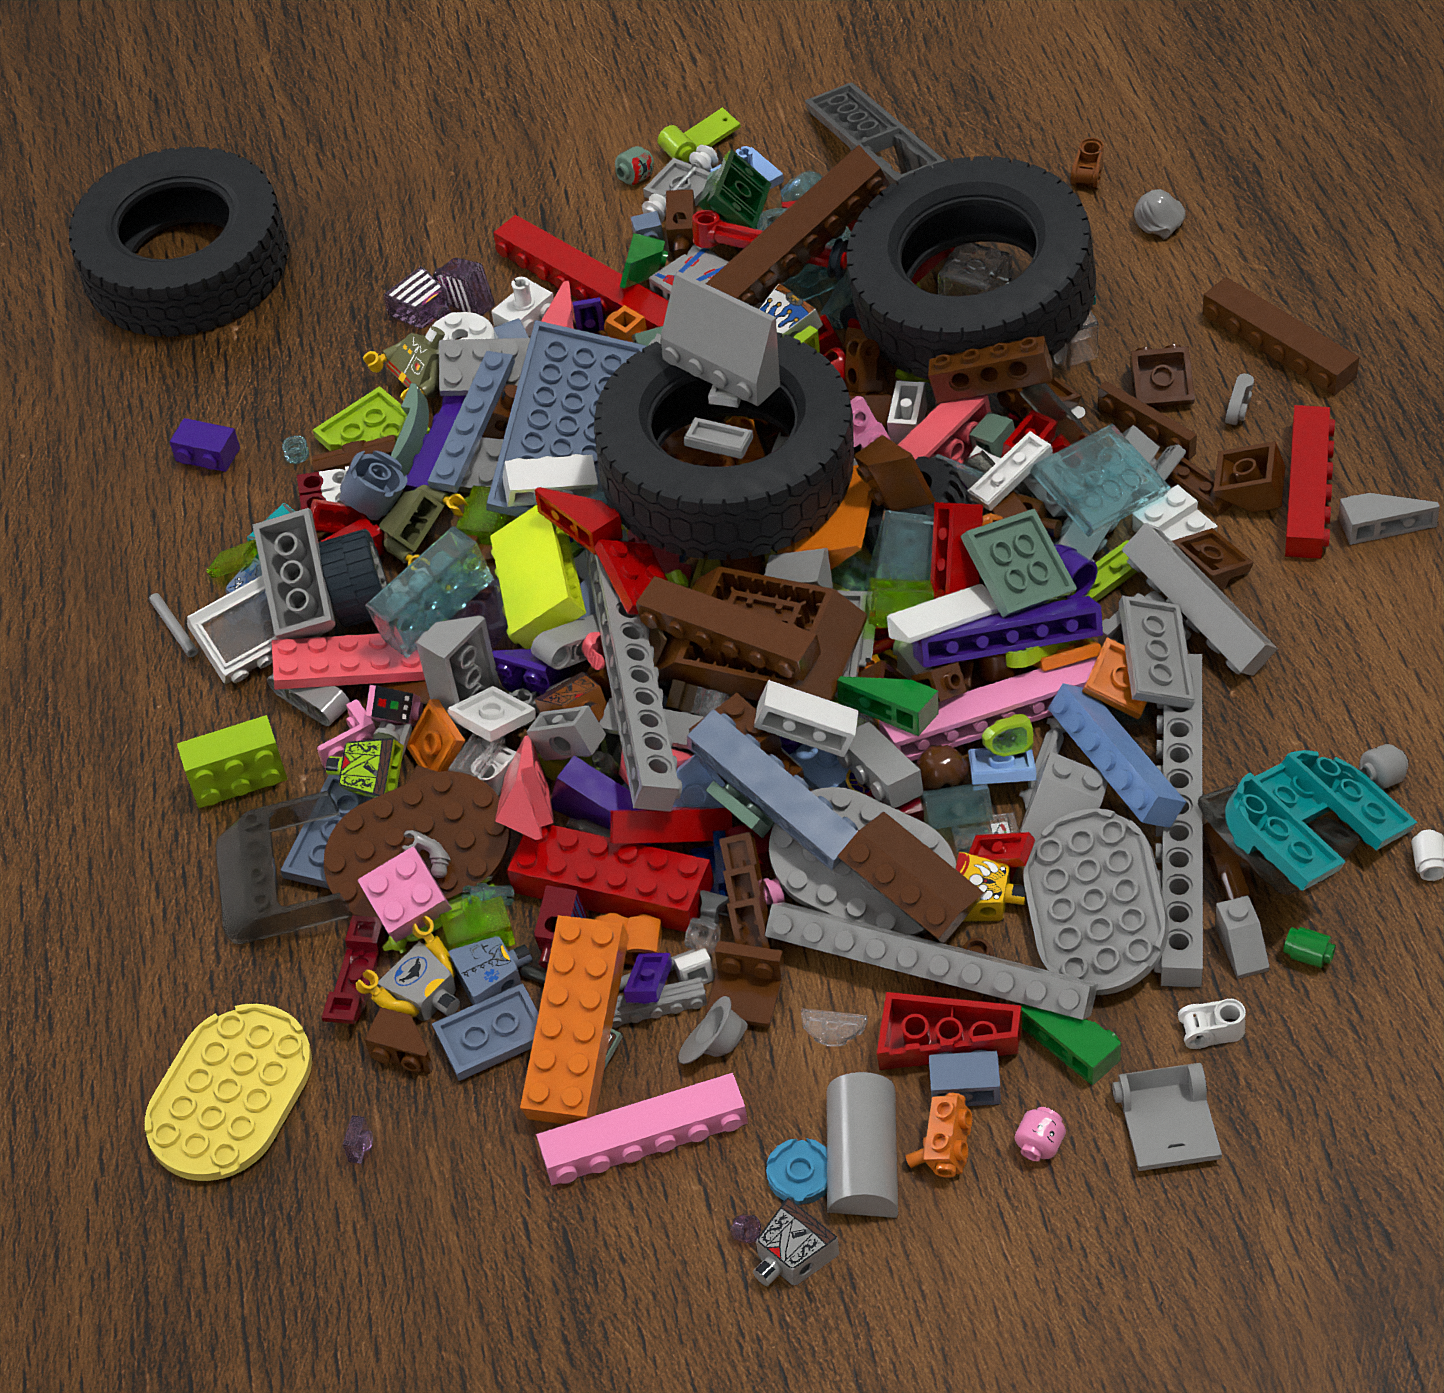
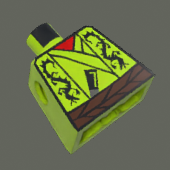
M393 738L347 742L344 747L343 757H328L326 772L328 775L339 776V786L349 792L370 798L378 797L397 788L404 745Z

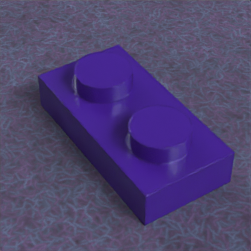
M670 953L638 954L624 989L626 1003L649 1004L659 1001L673 964Z

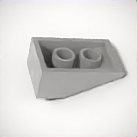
M1050 751L1038 772L1020 832L1031 833L1035 838L1034 848L1042 837L1040 833L1058 818L1078 810L1100 809L1108 781L1100 771Z

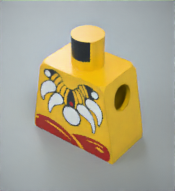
M959 852L956 870L985 893L962 922L1001 921L1004 918L1006 903L1025 905L1024 885L1010 884V867L1007 864Z

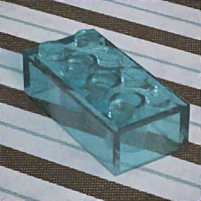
M452 526L365 606L383 640L404 657L408 658L417 650L416 642L422 633L428 631L436 622L449 620L459 610L463 609L475 595L486 588L494 578L477 542L455 526Z

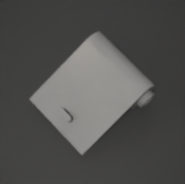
M1201 1063L1118 1074V1082H1112L1115 1103L1121 1102L1139 1171L1222 1159V1152L1207 1103L1206 1080Z

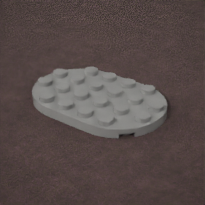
M827 787L811 791L817 797L823 796L832 804L833 811L841 818L845 816L852 820L858 827V830L882 812L887 813L956 869V860L948 843L928 824L855 790ZM774 823L769 841L771 866L781 888L796 902L812 910L912 936L920 933L923 935L927 932L842 861L831 871L779 825Z
M1083 809L1066 814L1052 822L1040 833L1042 837L1031 851L1027 864L1024 866V887L1036 946L1040 958L1048 971L1098 983L1096 995L1116 993L1135 985L1147 976L1158 963L1166 947L1169 922L1154 854L1141 829L1133 821L1115 814L1114 811Z

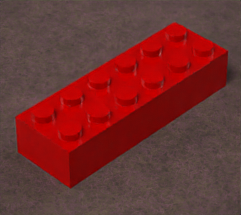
M551 824L541 827V839L535 840L523 835L507 869L513 893L543 899L546 885L576 890L586 910L604 914L616 913L626 918L642 914L651 915L661 920V927L693 934L697 925V919L701 915L702 899L700 892L702 890L710 892L714 884L709 859L637 843L612 844L610 837Z

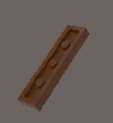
M1104 381L1098 387V408L1103 412L1114 416L1128 427L1134 425L1152 441H1156L1166 448L1179 444L1186 450V454L1183 457L1188 461L1196 455V433L1107 381Z

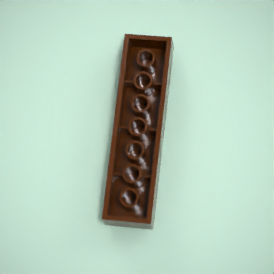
M858 145L705 284L760 309L763 304L762 302L769 297L778 284L783 286V283L791 276L798 275L808 260L819 256L824 251L825 245L828 242L840 237L845 232L846 226L853 220H857L863 210L868 207V204L877 195L881 196V192L890 186L882 169Z

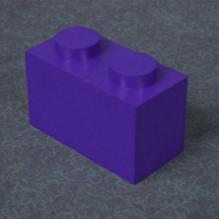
M186 418L182 420L169 441L175 461L224 472L228 470L240 449L234 428Z

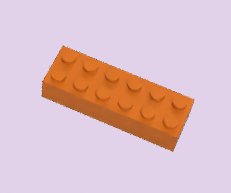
M558 915L520 1109L528 1120L571 1124L596 1116L607 1048L629 935L623 923Z

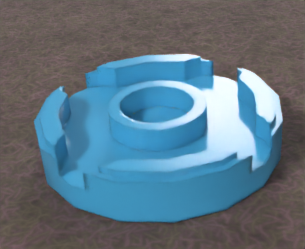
M797 1138L790 1139L778 1145L769 1155L766 1169L768 1185L774 1194L784 1201L790 1198L799 1205L813 1203L827 1193V1148L816 1140L807 1138V1141H798Z

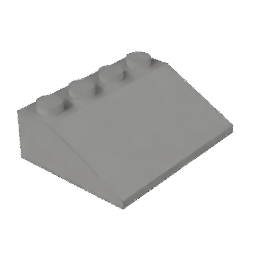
M678 271L674 276L660 337L663 360L715 385L717 388L738 396L742 400L759 406L780 386L776 317Z

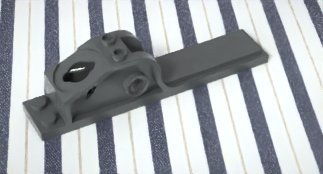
M852 82L805 100L807 110L842 140L851 151L860 145L882 169L890 185L892 183L896 184L897 180L909 173L914 176V171L926 166H930L933 169V164L946 161ZM894 146L902 174L898 171L895 172L887 161L881 156L878 157L875 153Z

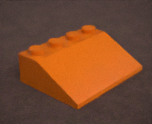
M858 465L853 466V474L848 491L835 513L828 520H825V523L813 533L809 531L808 536L796 543L791 540L790 546L779 549L776 554L828 548L830 570H832L861 550L872 499L868 493L871 490L869 484L865 483L856 471V468L859 467Z

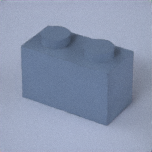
M975 1050L971 1053L943 1052L937 1055H929L931 1098L945 1096L948 1093H958L965 1096L966 1106L1001 1104L997 1051Z

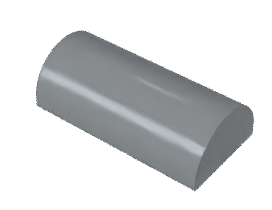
M306 508L253 524L275 637L278 639L313 638L333 629L335 620L323 576L320 548L312 511Z
M856 1072L839 1076L830 1082L826 1091L827 1213L897 1218L898 1177L895 1086L888 1078L874 1073Z

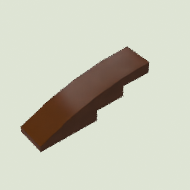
M753 832L719 839L726 868L723 874L730 901L727 907L735 943L772 949L771 938L765 936L769 917Z

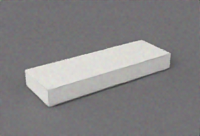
M1029 431L967 491L969 497L979 504H983V507L991 511L1053 452L1051 444Z

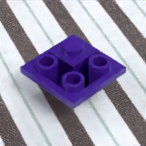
M531 649L492 651L496 666L495 670L502 686L510 692L524 688L531 693L536 691L537 696H540L550 686L568 678L571 673L570 667L561 670L550 667L533 656Z

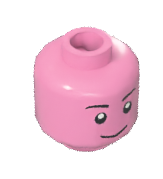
M1038 1107L1037 1110L1027 1111L1014 1137L1017 1145L1021 1148V1154L1032 1161H1039L1040 1158H1053L1066 1134L1062 1117L1046 1107Z

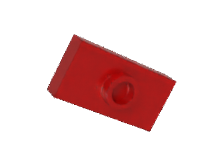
M313 499L310 507L316 531L336 533L363 517L367 518L365 514L339 502Z

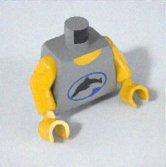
M427 916L422 918L423 922L427 925V932L420 931L415 923L412 926L413 935L417 938H424L426 941L424 944L419 941L379 981L375 972L366 970L363 976L369 980L370 986L365 985L361 980L356 982L357 991L362 994L371 993V999L380 1007L409 1014L412 1018L415 1017L422 1021L428 1020L437 1010L446 1016H450L457 1011L460 1001L453 996L456 991L453 980L456 975L454 965L438 936L434 937L431 933L434 923Z

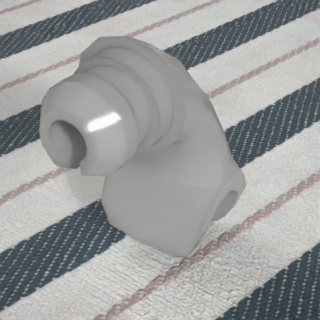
M406 831L404 836L414 838L415 840L413 844L409 846L404 845L402 848L406 851L414 846L418 852L421 850L428 851L432 864V876L437 878L445 877L447 866H449L451 859L441 844L435 839H431L417 831Z

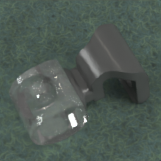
M702 890L700 892L702 899L701 918L691 919L685 935V947L697 951L705 948L708 954H712L715 951L721 933L718 924V914L730 917L727 907L730 901L727 896Z

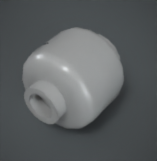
M1384 744L1364 752L1359 762V770L1381 789L1402 782L1406 777L1408 769L1406 755L1391 744Z

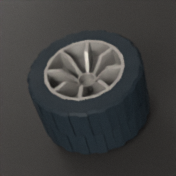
M362 529L319 542L323 576L331 603L341 625L347 628L391 615L393 605L389 586L370 532L367 529Z

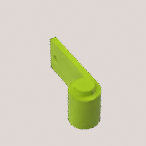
M722 107L684 133L674 125L665 127L660 132L657 142L659 147L672 159L676 158L687 163L690 162V154L696 152L699 145L712 147L739 129L741 125Z

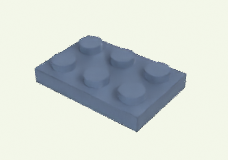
M522 983L434 1022L432 1026L460 1081L531 1049L539 1013Z

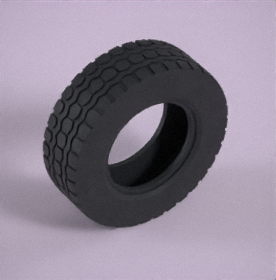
M192 146L179 147V149L169 148L163 149L161 152L155 151L144 154L141 158L139 156L131 159L128 163L115 167L111 173L107 172L99 178V182H95L87 190L88 193H84L78 201L79 205H76L72 213L73 217L70 220V249L83 288L91 304L98 313L112 324H117L122 329L132 330L134 333L143 335L148 333L149 336L162 337V335H166L167 337L180 336V334H197L198 331L215 329V326L219 325L221 327L232 322L234 318H240L248 313L249 309L252 310L259 305L261 299H265L272 292V288L276 287L280 276L283 275L288 258L287 234L277 196L269 179L255 164L253 165L246 158H240L237 154L232 152L226 153L225 150L216 148L212 150L209 147L197 146L196 148H192ZM190 222H203L224 228L223 232L208 246L183 257L151 259L135 254L138 247L146 239L170 226Z

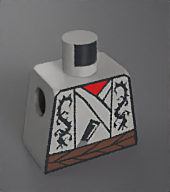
M787 1198L756 1241L758 1256L762 1262L753 1270V1274L765 1286H769L779 1275L790 1284L798 1285L839 1255L838 1237L790 1198Z

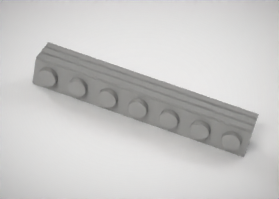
M699 977L665 985L659 1001L649 1004L626 1003L624 995L618 996L612 1028H617L622 1024L631 1022L638 1023L648 1018H659L670 1013L677 1014L687 1009H699L707 1005L702 978Z

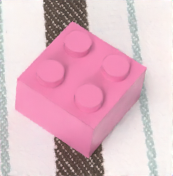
M414 846L358 879L385 929L395 942L412 934L414 923L418 926V929L425 926L426 924L422 920L424 916L429 917L433 921L452 909L423 858Z

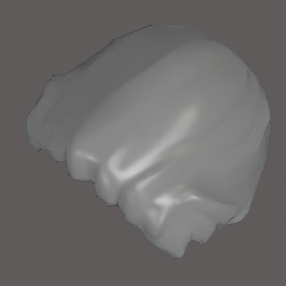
M1157 189L1151 190L1140 197L1134 209V217L1139 228L1145 233L1158 235L1164 240L1181 226L1186 217V210L1180 201L1175 200L1168 192Z

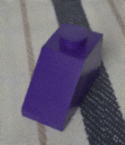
M600 297L572 302L577 330L606 336Z

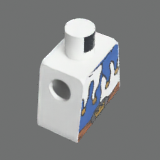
M781 284L775 287L759 309L776 317L777 332L782 333V336L786 334L794 337L809 325L815 329H819L823 325L814 307Z

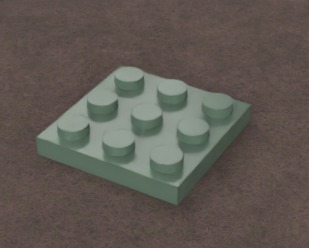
M1035 508L968 530L960 536L1002 618L1067 596L1077 589Z

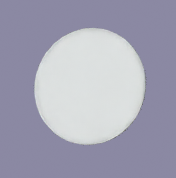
M1080 406L1071 407L1068 410V414L1072 418L1079 419L1085 415V409Z

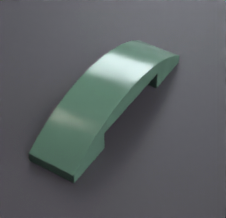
M415 383L410 384L401 405L407 418L391 453V456L402 465L401 472L404 477L412 467L414 456L419 454L423 446V438L427 433L429 423L427 399Z

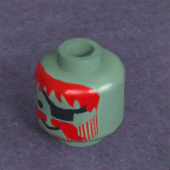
M631 147L616 157V175L628 185L638 184L649 178L653 173V156L642 147Z

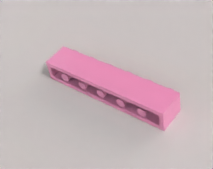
M733 1073L536 1135L552 1186L558 1183H570L577 1177L590 1173H601L612 1166L625 1162L633 1163L644 1156L656 1152H668L678 1145L691 1141L699 1142L716 1133L734 1131L740 1126L748 1124L745 1104Z

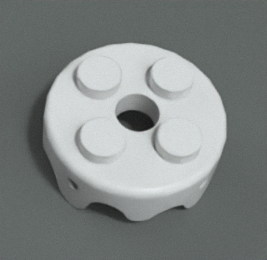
M449 313L432 325L445 333L443 340H455L459 337H466L461 339H495L492 324L485 317L476 313Z

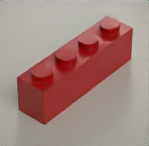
M934 503L929 601L980 584L979 572L960 536L968 530L982 526L983 504Z

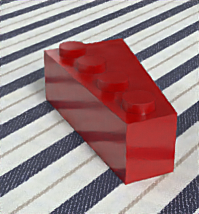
M886 992L877 1048L879 1070L929 1065V1055H937L943 1052L971 1053L975 1050L997 1051L998 1056L1019 1054L1022 1030L1021 1006Z

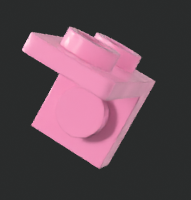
M357 699L346 704L350 716L346 718V722L350 730L317 747L321 763L325 769L329 756L343 757L344 747L347 742L373 740L376 730L374 722L371 718L365 716L366 711Z

